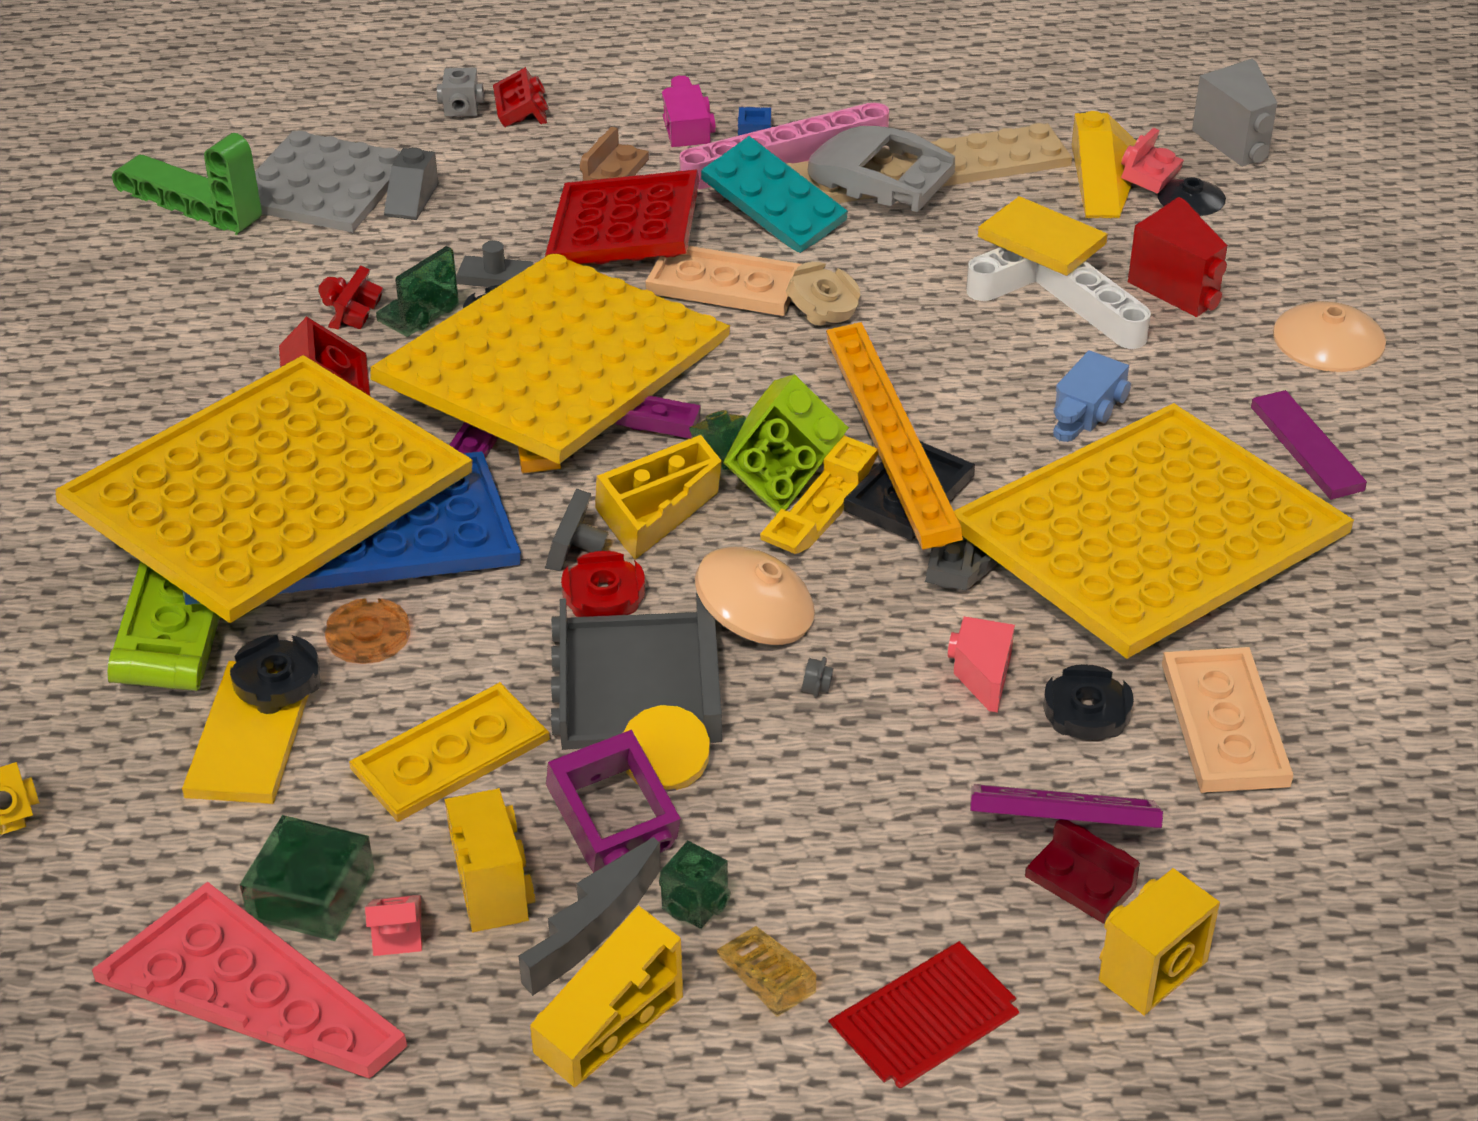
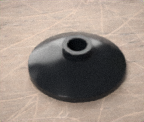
M1195 177L1171 180L1157 194L1158 200L1163 206L1180 197L1200 216L1210 215L1223 208L1226 201L1225 194L1219 187Z

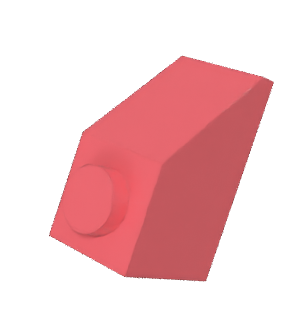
M963 616L959 633H951L947 656L948 658L955 659L954 674L988 711L998 713L1012 655L1015 625Z

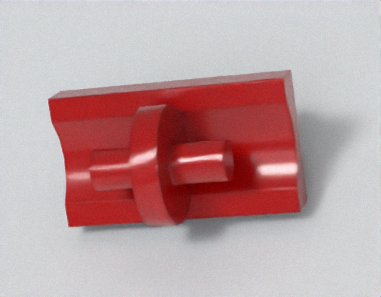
M360 265L348 284H346V280L342 277H327L323 279L318 287L319 295L324 305L334 306L336 314L330 321L328 328L339 330L343 323L357 329L363 327L369 317L370 310L375 309L381 300L384 290L383 287L367 280L370 269Z

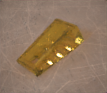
M757 926L717 949V954L776 1017L816 993V973L803 960ZM752 942L758 945V947L743 956L737 953V951ZM765 953L768 955L767 958L755 965L750 963ZM775 964L778 966L768 974L763 973ZM784 975L788 976L787 979L779 984L775 982Z

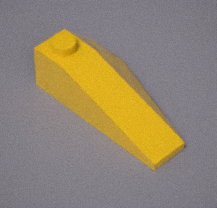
M1098 111L1075 113L1071 145L1085 218H1120L1131 185L1133 184L1121 178L1125 168L1121 162L1126 149L1130 145L1134 146L1136 140L1108 113H1100Z

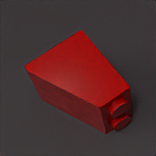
M1178 197L1135 225L1128 283L1198 317L1207 310L1213 311L1221 301L1222 292L1220 289L1222 277L1227 268L1225 259L1228 245L1184 199Z

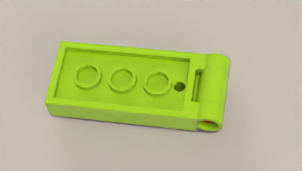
M140 561L115 644L110 652L107 671L108 682L198 691L204 678L220 616L201 603L185 605L183 591Z

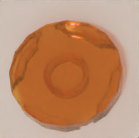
M367 598L356 599L340 606L329 616L325 631L327 646L336 657L346 662L367 664L383 661L397 654L406 645L410 636L408 615L400 605L387 599L377 598L378 603H367Z

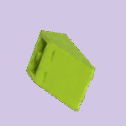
M795 374L774 380L752 407L723 463L775 513H778L781 509L786 510L849 427Z

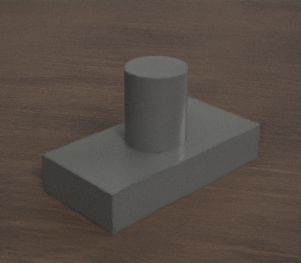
M492 240L482 245L483 257L465 255L457 272L456 280L459 285L480 287L501 285L532 266L534 262L505 259L503 243Z
M576 488L552 540L545 569L561 571L572 545L589 552L603 551L609 532L583 523L591 493Z

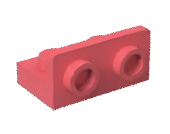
M1152 128L1145 136L1140 135L1134 146L1130 145L1126 149L1121 162L1125 166L1121 178L1158 194L1176 176L1184 160L1176 157L1175 153L1169 149L1155 148L1154 145L1160 130Z

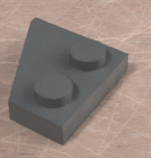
M962 536L963 540L949 543L942 547L931 548L925 582L936 584L943 588L967 590L999 563Z

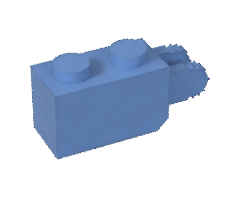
M1088 350L1056 385L1057 394L1054 414L1056 416L1055 419L1059 421L1053 430V437H1056L1059 441L1069 442L1075 439L1084 429L1091 432L1099 422L1106 423L1111 416L1113 406L1117 402L1124 403L1129 395L1131 383L1127 381L1129 365Z

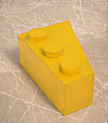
M698 435L597 475L595 509L623 547L636 560L718 493L722 460L703 436Z
M500 788L444 799L448 829L472 933L529 921L527 904L535 903V894L530 874L524 875L523 867H526V859L522 840H516L514 833H517V823L513 805L505 806Z
M638 905L530 1024L533 1053L574 1088L683 998L681 937Z

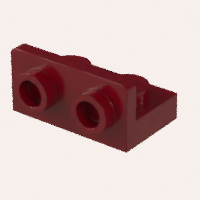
M1058 819L1054 824L1053 840L1028 864L1025 869V877L1105 924L1110 913L1116 907L1122 905L1136 890L1140 863L1126 851L1112 846L1090 833L1086 828L1076 825L1069 820Z

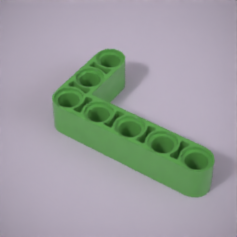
M230 133L205 151L204 160L208 178L141 154L113 171L112 174L113 183L120 192L124 190L132 193L131 196L144 201L151 200L158 203L156 204L157 206L171 211L175 209L183 212L182 215L197 221L201 219L210 222L208 225L224 231L226 229L236 232L235 235L246 229L262 215L252 151L246 139L238 133Z

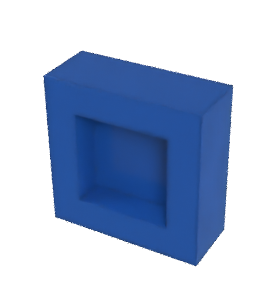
M739 107L738 136L771 128V108Z

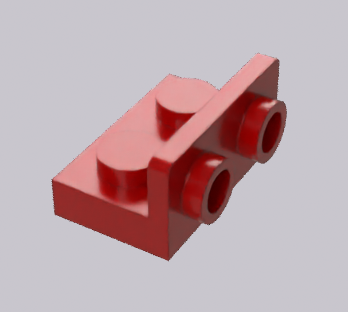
M526 67L493 85L497 116L504 127L514 122L519 123L531 113L534 114L540 124L547 123L545 111L549 107L542 95L546 93L545 88L537 75L532 77Z

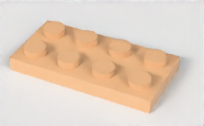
M688 246L686 254H680L671 258L659 256L646 280V290L652 291L655 295L784 316L791 302L786 289L795 270L801 264Z
M1250 647L1164 652L1162 667L1200 792L1291 787L1293 772Z

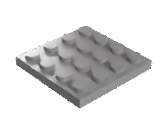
M292 131L255 171L262 214L353 233L387 193L391 167L401 151L394 148L371 146L364 142L355 143L340 140L332 136L324 137L309 134L306 131Z

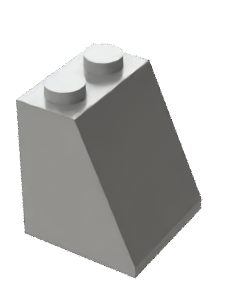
M1249 59L1200 75L1192 131L1241 167L1255 162L1259 163L1268 158L1277 108V101L1255 60Z

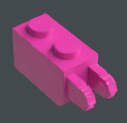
M680 75L671 79V87H667L662 91L664 113L662 115L671 147L710 143V133H715L716 126L714 114L710 113L708 96L703 97L699 84L692 85L689 77Z

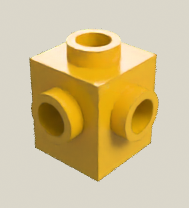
M17 762L1 766L0 791L10 793L12 804L7 809H0V835L27 827L24 818L32 816L31 806L40 803L32 777L22 780Z

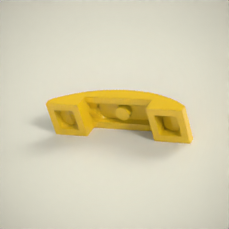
M844 435L824 458V471L790 511L781 509L760 533V540L793 554L800 553L811 547L843 513L844 498L869 474L878 456V448Z

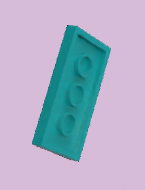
M750 136L701 170V179L785 245L799 253L817 243L847 220L848 210Z

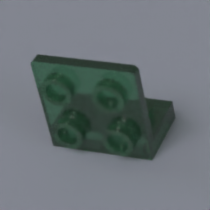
M445 246L398 275L395 279L397 299L378 310L376 317L378 322L409 337L418 330L427 328L432 321L443 314L452 312L459 305L453 249Z

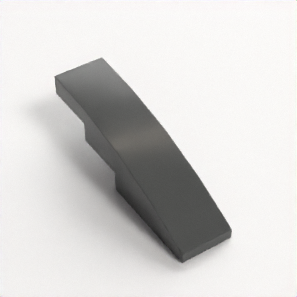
M654 837L577 882L578 901L548 918L550 937L518 956L521 983L532 996L575 967L607 939L638 905L661 871L660 843Z

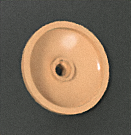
M1314 301L1297 305L1279 316L1273 330L1274 340L1284 354L1302 365L1323 371L1348 372L1368 367L1380 359L1386 345L1383 330L1369 315L1355 307L1337 302Z
M748 547L721 548L706 555L696 571L695 586L701 602L718 622L737 635L758 643L784 645L802 638L813 623L815 614L814 604L805 583L788 565L768 553Z

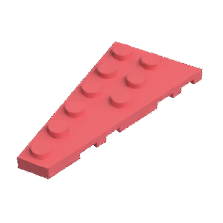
M206 882L92 969L95 982L369 1079L407 1047L406 1037L403 1032L209 882Z

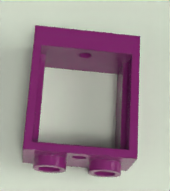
M632 729L548 762L546 786L593 873L653 837L660 843V853L674 844L675 839L678 837L681 818ZM630 769L656 818L601 839L576 790Z

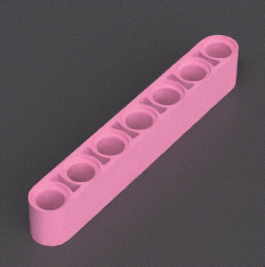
M866 103L688 148L680 153V171L697 169L700 181L698 190L711 187L701 179V170L748 136L752 137L785 163L809 161L810 156L821 145L840 132L858 126L889 127V108L881 103Z

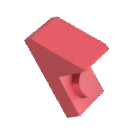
M421 895L372 899L365 907L366 927H371L373 956L422 951Z

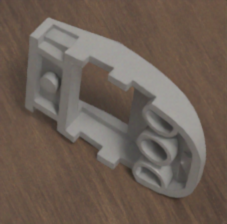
M858 126L840 132L821 145L810 156L807 170L809 176L821 185L831 189L838 186L846 188L847 196L860 199L862 194L878 197V204L892 206L898 201L911 205V211L918 212L955 173V156L911 132L881 126ZM883 146H889V151L892 153L903 155L905 152L916 155L918 159L899 180L864 167Z

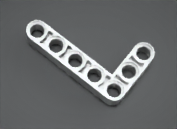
M999 247L974 257L968 263L966 291L968 296L974 300L989 301L1037 282L1121 347L1137 349L1143 347L1147 342L1151 317L1148 307L1086 261L1065 276Z

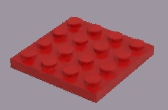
M698 170L564 183L545 257L550 254H560L565 256L567 260L577 264L593 262L605 264L614 260L629 259L631 261H638L645 257L664 256L671 258L680 254H686L700 182Z

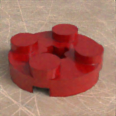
M595 551L584 554L577 558L578 565L572 567L570 571L567 566L563 571L561 577L562 596L566 598V605L572 609L576 617L632 614L637 611L639 603L645 596V574L643 568L635 560V566L630 562L624 561V554L615 551ZM604 582L607 583L608 586L599 587V583Z

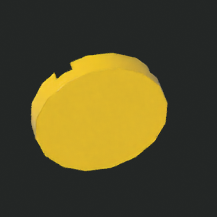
M659 705L643 710L629 721L624 732L632 729L665 790L686 788L702 776L709 763L710 739L704 724L692 712L678 706ZM627 770L626 773L638 785L631 770Z

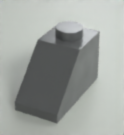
M416 147L403 148L391 167L384 216L411 220L418 219L439 184L435 152L425 151Z

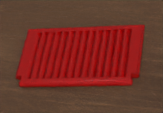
M958 941L832 1017L828 1022L884 1083L892 1078L895 1081V1085L901 1089L1019 1015V1010L1011 1004L1017 998Z

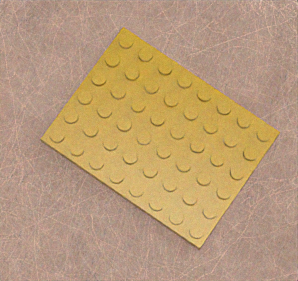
M550 254L372 365L370 380L560 464L625 416L627 412L644 402L645 398L652 396L714 350L729 336L730 325L716 320L711 315L701 314L688 309L681 303L671 302L656 296L652 291L641 290L629 285L622 279L612 278L597 272L590 266H582L567 260L563 255Z
M302 355L55 489L58 504L228 623H232L472 472L473 460Z
M1175 403L954 510L961 525L964 538L1126 659L1351 533L1354 519Z

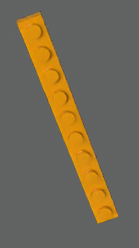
M862 322L826 330L831 351L875 447L878 448V454L922 550L942 547L949 543L963 540L961 525Z

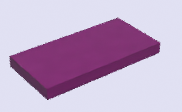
M981 784L971 786L970 811L1162 828L1163 810L1154 800Z

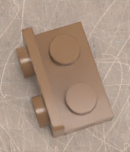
M611 126L603 136L598 138L590 150L583 154L580 160V171L583 174V181L635 176L649 160V151L635 148L632 145L619 144L618 128Z

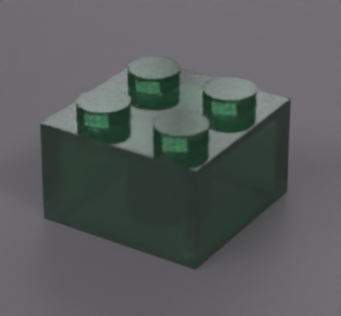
M282 815L239 885L245 911L261 923L336 941L375 871L369 836Z

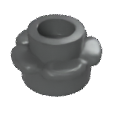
M822 657V661L812 658L808 659L801 692L814 694V697L819 695V691L829 692L834 668L826 666V657Z

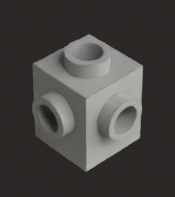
M477 68L444 69L442 84H437L438 104H443L445 116H477L478 103H484L483 83H478Z

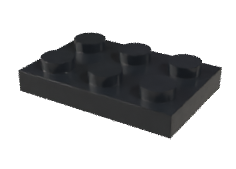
M920 441L950 502L974 477L975 464ZM881 462L844 498V511L912 541L916 535L887 471Z

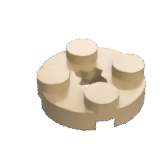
M807 262L797 267L786 289V293L793 303L806 314L807 320L814 325L822 326L826 322L839 323L850 319L856 311L860 297V289L855 280L839 268H837L835 273L824 269L826 263Z

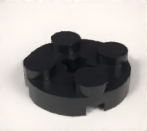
M278 634L256 638L242 646L234 656L236 663L233 667H230L231 681L237 696L244 702L255 705L259 712L273 714L278 712L283 706L296 703L307 695L316 692L321 685L317 651L307 640L293 635V641L279 640ZM275 668V670L280 672L268 673V670Z
M1088 664L1073 665L1063 669L1062 676L1057 677L1054 681L1052 676L1047 682L1043 701L1044 713L1052 723L1053 729L1061 735H1070L1071 737L1085 740L1117 737L1123 732V728L1131 719L1134 697L1130 686L1124 680L1122 686L1117 680L1112 678L1113 672L1104 667ZM1083 699H1091L1094 705L1083 704Z

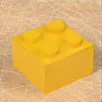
M1174 868L1159 880H1149L1139 892L1138 897L1127 906L1119 905L1106 919L1104 925L1106 930L1105 942L1099 956L1101 961L1099 981L1142 1015H1146L1208 962L1220 901Z

